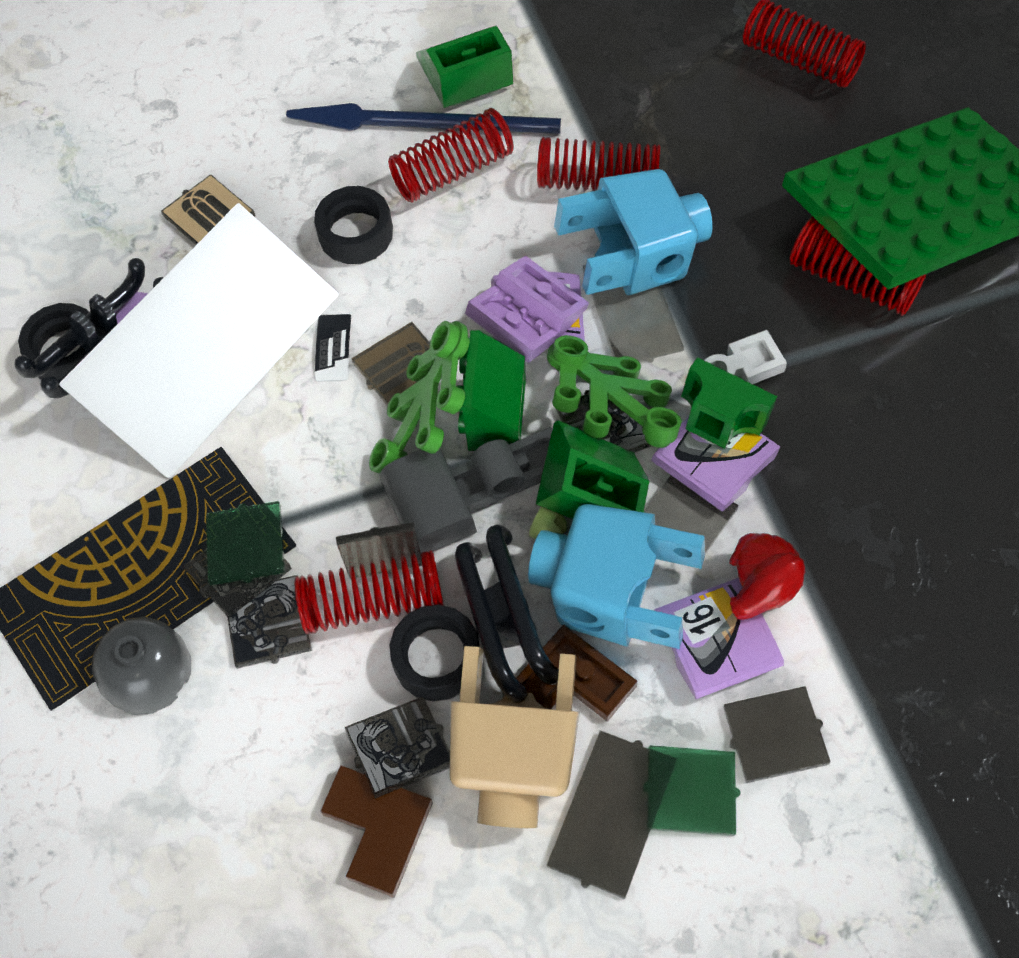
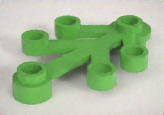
M448 321L441 322L431 337L430 349L422 355L414 356L410 361L406 375L408 379L416 383L401 394H394L387 407L388 417L398 420L402 424L393 441L383 438L375 444L369 459L371 471L380 474L386 465L408 455L404 448L419 420V431L415 439L416 447L430 454L436 453L441 447L444 432L441 428L435 426L436 406L445 412L456 414L461 409L465 400V391L456 386L458 360L466 354L470 343L465 324L459 321L452 323ZM441 380V389L438 393V385Z
M569 335L558 337L554 344L549 347L547 360L559 371V385L555 388L552 404L557 410L571 413L578 409L581 392L575 387L577 375L589 383V410L586 412L583 422V431L587 435L594 438H603L608 435L612 422V417L608 413L609 399L643 426L642 432L648 444L657 448H664L676 440L682 423L681 418L673 410L665 408L669 402L672 388L662 380L654 379L647 381L638 379L641 364L637 359L629 356L613 357L589 353L588 346L582 339ZM599 370L613 371V375L604 374ZM630 394L642 395L644 401L654 408L647 409Z

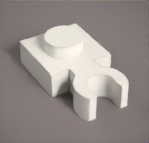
M767 330L728 344V356L714 354L705 360L722 370L741 377L751 384L785 372L787 364Z

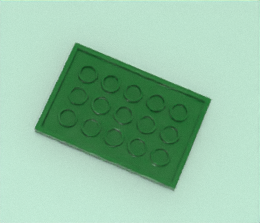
M969 107L787 172L782 183V187L888 290L1019 236V149L1006 136L996 131L977 112Z

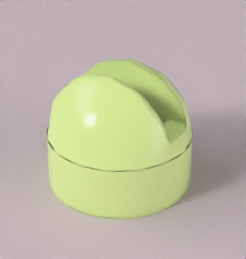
M541 507L533 520L529 537L536 539L541 530L564 534L567 530L565 517Z

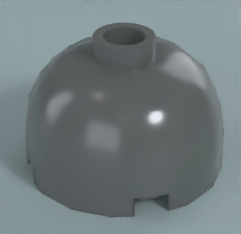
M150 617L128 618L112 626L99 639L92 655V674L99 692L112 705L133 715L152 714L170 706L178 698L176 694L182 689L184 682H188L191 675V656L181 636L163 621Z

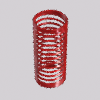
M760 0L755 5L747 19L742 35L744 45L748 47L753 46L755 50L761 49L763 54L768 53L770 57L776 56L778 60L783 59L785 64L791 62L793 67L798 66L800 70L806 69L808 74L813 72L815 77L821 76L823 80L829 79L831 84L836 82L837 86H840L841 89L847 87L854 78L866 51L865 41L856 38L851 42L850 34L843 38L842 31L837 34L835 28L828 31L827 24L822 27L819 21L813 24L812 18L805 21L804 14L799 17L796 11L790 14L789 8L783 10L782 5L775 7L774 1L771 2L770 0ZM765 5V8L757 22L754 35L749 40L750 32L754 24V21L760 10ZM779 9L778 18L773 26V29L769 34L768 38L764 41L767 29L772 21V18L776 11ZM787 12L783 27L779 35L777 36L776 40L772 44V40L775 31L780 23V20L782 19L783 15ZM794 16V21L792 23L791 29L783 44L780 46L783 33L789 21ZM802 19L799 31L793 43L787 50L794 29L796 28L798 22ZM809 23L807 33L800 47L795 53V49L797 47L800 36L803 30L805 29L806 25ZM817 26L816 32H815V35H814V37H813V39H812V41H811V44H810V46L808 47V49H807V51L805 52V54L803 55V52H804L806 43H807V41H808V39H809V37H810L812 31H813L814 28ZM824 30L821 42L817 50L815 51L814 55L810 59L814 46L820 34ZM832 33V36H831V39H830V41H829V44H828V46H827V48H826L824 54L822 55L821 59L819 60V57H820L821 51H822V49H823V47H824V45H825V42L827 41L828 37H829L830 34ZM838 37H839V41H838V44H837V46H836V48H835V50H834V53H833V55L831 56V58H830V60L828 61V63L826 64V62H827V60H828V57H829V54H830V52H831V50H832V48H833V46H834L836 40H837ZM847 41L844 51L836 66L834 67L837 57L844 43ZM768 43V49L765 50L764 46ZM776 46L775 53H772L771 50ZM783 49V55L779 56V53ZM791 52L790 59L787 60L786 56ZM857 52V55H856V57H855V60H854V62H853V64H852V66H851L849 72L847 73V75H846V77H845L846 71H847L849 65L851 64V62H852V60H853V58H854V56H855V53ZM798 54H799L798 62H797V63H794V59H795V58L798 56ZM807 57V59H806V65L802 67V66H801V63H802V62L805 60V58ZM814 61L813 69L809 70V66ZM822 64L821 71L817 73V69ZM830 66L829 74L825 77L824 72H826V70ZM838 69L836 78L832 80V75Z
M494 108L484 110L483 114H477L475 118L469 117L468 122L462 121L460 125H454L453 129L446 128L445 133L439 132L437 136H431L430 140L424 139L422 144L415 143L414 148L408 147L407 151L402 150L399 152V155L393 154V156H389L388 164L400 193L408 202L413 203L417 199L420 200L421 193L427 196L429 190L432 192L436 191V186L443 188L444 182L451 184L452 179L458 181L459 175L466 177L467 171L474 173L475 168L481 170L482 164L489 166L490 161H497V157L504 159V156L512 155L514 143L509 127L502 115ZM490 114L495 118L502 130L507 150L504 147L498 130L491 121ZM471 121L475 122V127L471 124ZM478 125L485 133L486 139L494 153V159L487 150L485 142L479 133ZM456 128H459V134L455 131ZM471 129L478 138L479 144L486 155L487 162L480 155L472 138ZM448 132H452V138L448 135ZM463 133L467 136L471 143L475 155L478 158L479 166L474 162L472 158V155L465 143ZM442 135L444 136V142L440 139ZM456 137L458 138V140L464 148V151L470 161L471 169L467 166V164L464 161V158L458 148ZM433 139L437 140V147L432 142ZM448 141L455 149L457 156L462 164L464 173H462L459 167L457 166L455 159L451 153ZM425 143L429 144V150L425 147ZM441 145L443 146L444 150L448 154L453 164L456 177L453 175L445 161ZM417 147H421L422 155L418 152ZM433 149L444 165L448 180L438 166ZM410 150L414 152V159L409 154ZM402 154L406 155L407 164L401 158ZM426 154L432 161L437 171L440 183L436 180L435 176L432 173V170L427 161ZM418 157L429 174L433 188L428 183L421 169ZM411 162H412V164L414 165V167L416 168V170H417V172H418V174H419V176H420V178H421V180H422V183H423V185H424L425 191H424V190L422 189V187L420 186V184H419V182H418V180H417V178H416V176H415V174H414V171H413L412 166H411ZM396 164H397V165L399 166V168H400V171H401V174H402V177H403V179H404V182H405L406 186L404 185V183H403V181H402V179H401V177H400V174H399V172H398V169H397Z
M543 136L540 140L538 151V187L544 189L548 186L551 189L555 182L559 190L564 182L566 190H569L573 181L574 189L577 191L582 181L583 190L587 191L591 180L592 191H596L600 178L604 177L605 142L602 140L600 143L595 180L596 142L595 140L592 141L586 180L587 141L583 140L577 181L578 140H574L571 171L568 181L569 140L566 138L559 182L560 139L557 138L554 167L550 182L551 138ZM612 141L609 143L605 177L613 176L614 143ZM622 142L618 143L614 176L622 175ZM630 142L627 144L623 174L631 173L632 144ZM639 143L636 144L632 173L640 172L641 145ZM648 143L645 145L641 171L649 170L650 146ZM659 144L652 146L650 170L659 169L661 148Z
M810 217L795 241L790 254V264H794V267L802 265L803 271L810 269L811 274L818 273L820 279L827 276L828 283L835 281L837 286L844 284L845 291L853 287L854 294L861 292L862 298L870 295L871 302L879 299V306H883L888 302V311L896 307V314L900 313V316L905 315L917 296L926 274L906 282L893 304L892 301L899 285L892 288L883 301L887 289L884 285L874 297L877 285L880 282L877 278L865 294L868 282L872 277L869 271L864 282L857 289L859 279L866 269L862 264L858 269L855 279L848 286L850 276L859 263L855 257L851 261L847 274L840 281L841 273L852 256L848 250H846L838 271L831 278L832 270L845 250V247L839 242L829 268L822 275L823 267L833 253L838 240L832 236L829 241L831 234L826 229L823 232L824 227L814 217ZM828 243L824 255L822 257L821 263L818 266V268L814 271L815 262L818 260L826 244ZM817 244V247L812 257V261L808 266L805 267L806 259L809 257V255L811 254V252Z
M423 551L421 554L425 589L416 555H411L415 593L406 558L402 555L401 566L405 596L396 561L393 557L391 558L395 600L385 561H380L386 608L375 564L371 561L370 569L376 611L371 598L364 565L360 564L359 567L363 585L365 612L356 582L354 567L350 566L349 572L353 588L355 615L347 591L344 570L340 568L339 576L344 599L345 619L337 595L334 574L332 570H329L328 575L333 595L335 622L328 604L323 574L321 572L318 573V580L324 606V623L317 604L313 576L308 574V583L303 575L300 577L296 576L294 581L295 595L304 633L307 635L310 633L316 634L319 626L326 632L329 623L333 629H337L339 627V619L344 627H348L350 618L353 624L358 625L360 615L363 621L368 623L370 621V611L374 620L379 621L380 607L384 617L389 619L391 614L390 604L394 615L399 617L401 614L400 600L404 612L409 614L411 613V600L415 610L421 607L420 592L425 606L432 605L431 594L434 605L444 606L433 551Z

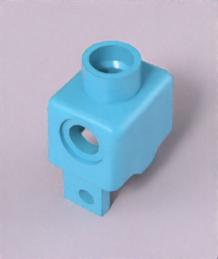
M661 169L600 178L598 190L558 199L554 223L558 236L594 228L600 241V247L595 256L587 259L582 283L586 295L623 287L626 295L629 296L683 279L687 275L696 243L708 241L713 229L711 211L704 196L700 193H694L679 197L669 176Z
M583 504L575 511L568 535L547 530L539 532L533 545L529 562V583L551 589L550 593L557 621L560 625L564 624L571 630L628 647L631 638L680 649L683 639L682 617L641 608L640 606L656 559L702 569L705 558V536L657 526L655 514Z

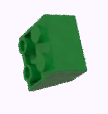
M497 25L416 52V57L443 108L513 85L512 51Z
M470 330L468 350L459 360L460 374H463V385H457V387L465 391V400L458 411L459 434H466L468 451H475L483 444L499 439L512 444L521 440L526 390L525 356L480 330Z
M558 420L553 424L535 504L573 519L577 508L583 504L644 512L650 481L634 452L601 438L591 437L584 431Z

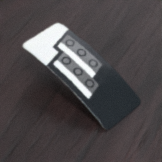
M350 314L319 316L315 355L316 381H343L348 379L349 340L352 317Z

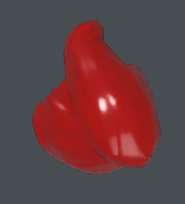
M749 533L739 539L735 551L729 559V564L737 566L742 586L737 596L730 599L733 615L737 619H749L765 611L780 608L795 597L803 586L806 571L803 559L799 557V553L791 543L777 535L767 533Z

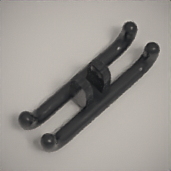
M139 258L131 259L128 262V273L123 283L106 298L95 294L89 300L90 312L87 315L78 311L73 313L69 317L71 329L37 358L31 360L26 355L17 357L14 362L17 372L24 378L42 376L78 345L90 353L118 324L115 312L125 305L141 287L145 277L144 262ZM158 277V278H156V279L154 280V282H153V288H154L164 277ZM74 368L59 380L51 375L43 377L40 382L41 390L49 398H62L69 395L59 383Z
M497 524L488 528L486 542L499 580L498 583L484 590L476 563L482 558V552L472 543L465 542L457 546L455 561L491 675L507 698L515 703H521L528 695L527 689L517 680L510 669L498 632L512 642L520 643L531 669L544 683L548 685L558 683L559 669L549 660L540 643L535 623L532 620L527 600L523 594L507 547L512 542V534L507 528Z

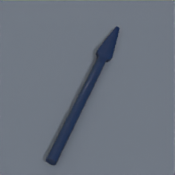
M354 103L286 111V116L290 119L350 131L356 130L362 125L453 129L454 125H460L462 121L468 122L469 117L475 118L477 115L362 110L360 106ZM490 115L496 129L502 131L495 118ZM502 116L510 132L561 133V118ZM471 121V124L475 127V122Z

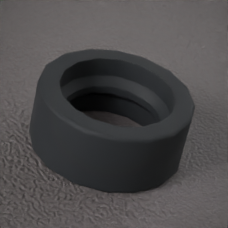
M346 186L334 190L321 200L315 210L314 224L318 240L323 251L335 261L345 264H363L380 256L387 250L392 241L393 224L389 206L385 198L373 189L363 186ZM352 213H364L377 219L375 227L357 237H343L331 231L336 221Z
M57 303L43 307L31 315L21 328L18 339L21 355H26L31 360H34L40 355L43 345L49 338L58 332L71 329L69 317L73 313L78 311L87 315L89 311L72 303ZM80 346L76 351L64 357L52 369L38 378L42 380L43 377L51 375L57 380L61 379L83 360L89 352Z
M439 604L420 607L405 615L394 628L389 644L391 663L402 687L417 698L433 702L452 699L460 694L463 659L456 670L445 676L434 678L421 676L413 670L408 658V650L414 639L428 630L443 629L455 633L461 640L463 649L464 646L480 647L478 632L470 619L455 608Z

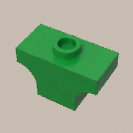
M697 357L689 368L681 395L692 407L685 429L725 449L730 440L738 434L752 433L760 436L768 423L778 396Z

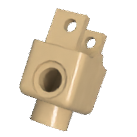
M464 646L460 701H451L450 780L457 788L480 790L477 823L510 828H538L540 796H561L568 789L580 715V712L572 711L576 655L560 654L556 710H552L540 705L532 693H528L526 699L521 703H515L505 696L493 704H480L484 651L480 647Z

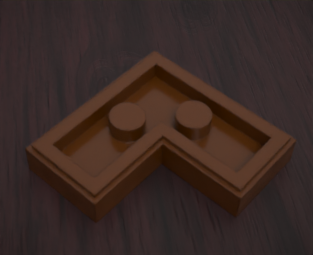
M564 624L543 646L547 657L558 669L560 654L576 655L573 696L607 722L637 687L638 681ZM528 664L516 677L517 680L525 686L527 693L533 694L540 705L547 709L556 710L558 683L555 685L544 683Z
M340 765L322 806L321 813L325 817L365 831L346 878L351 882L395 898L432 807V799L396 785H391L375 792L368 775Z

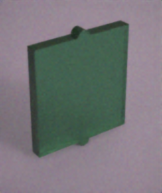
M279 501L252 506L242 503L238 508L206 513L208 582L210 585L239 580L250 583L252 578L285 573L282 514Z
M650 745L648 747V781L643 785V791L647 793V830L735 836L736 799L741 794L740 790L736 788L735 752Z

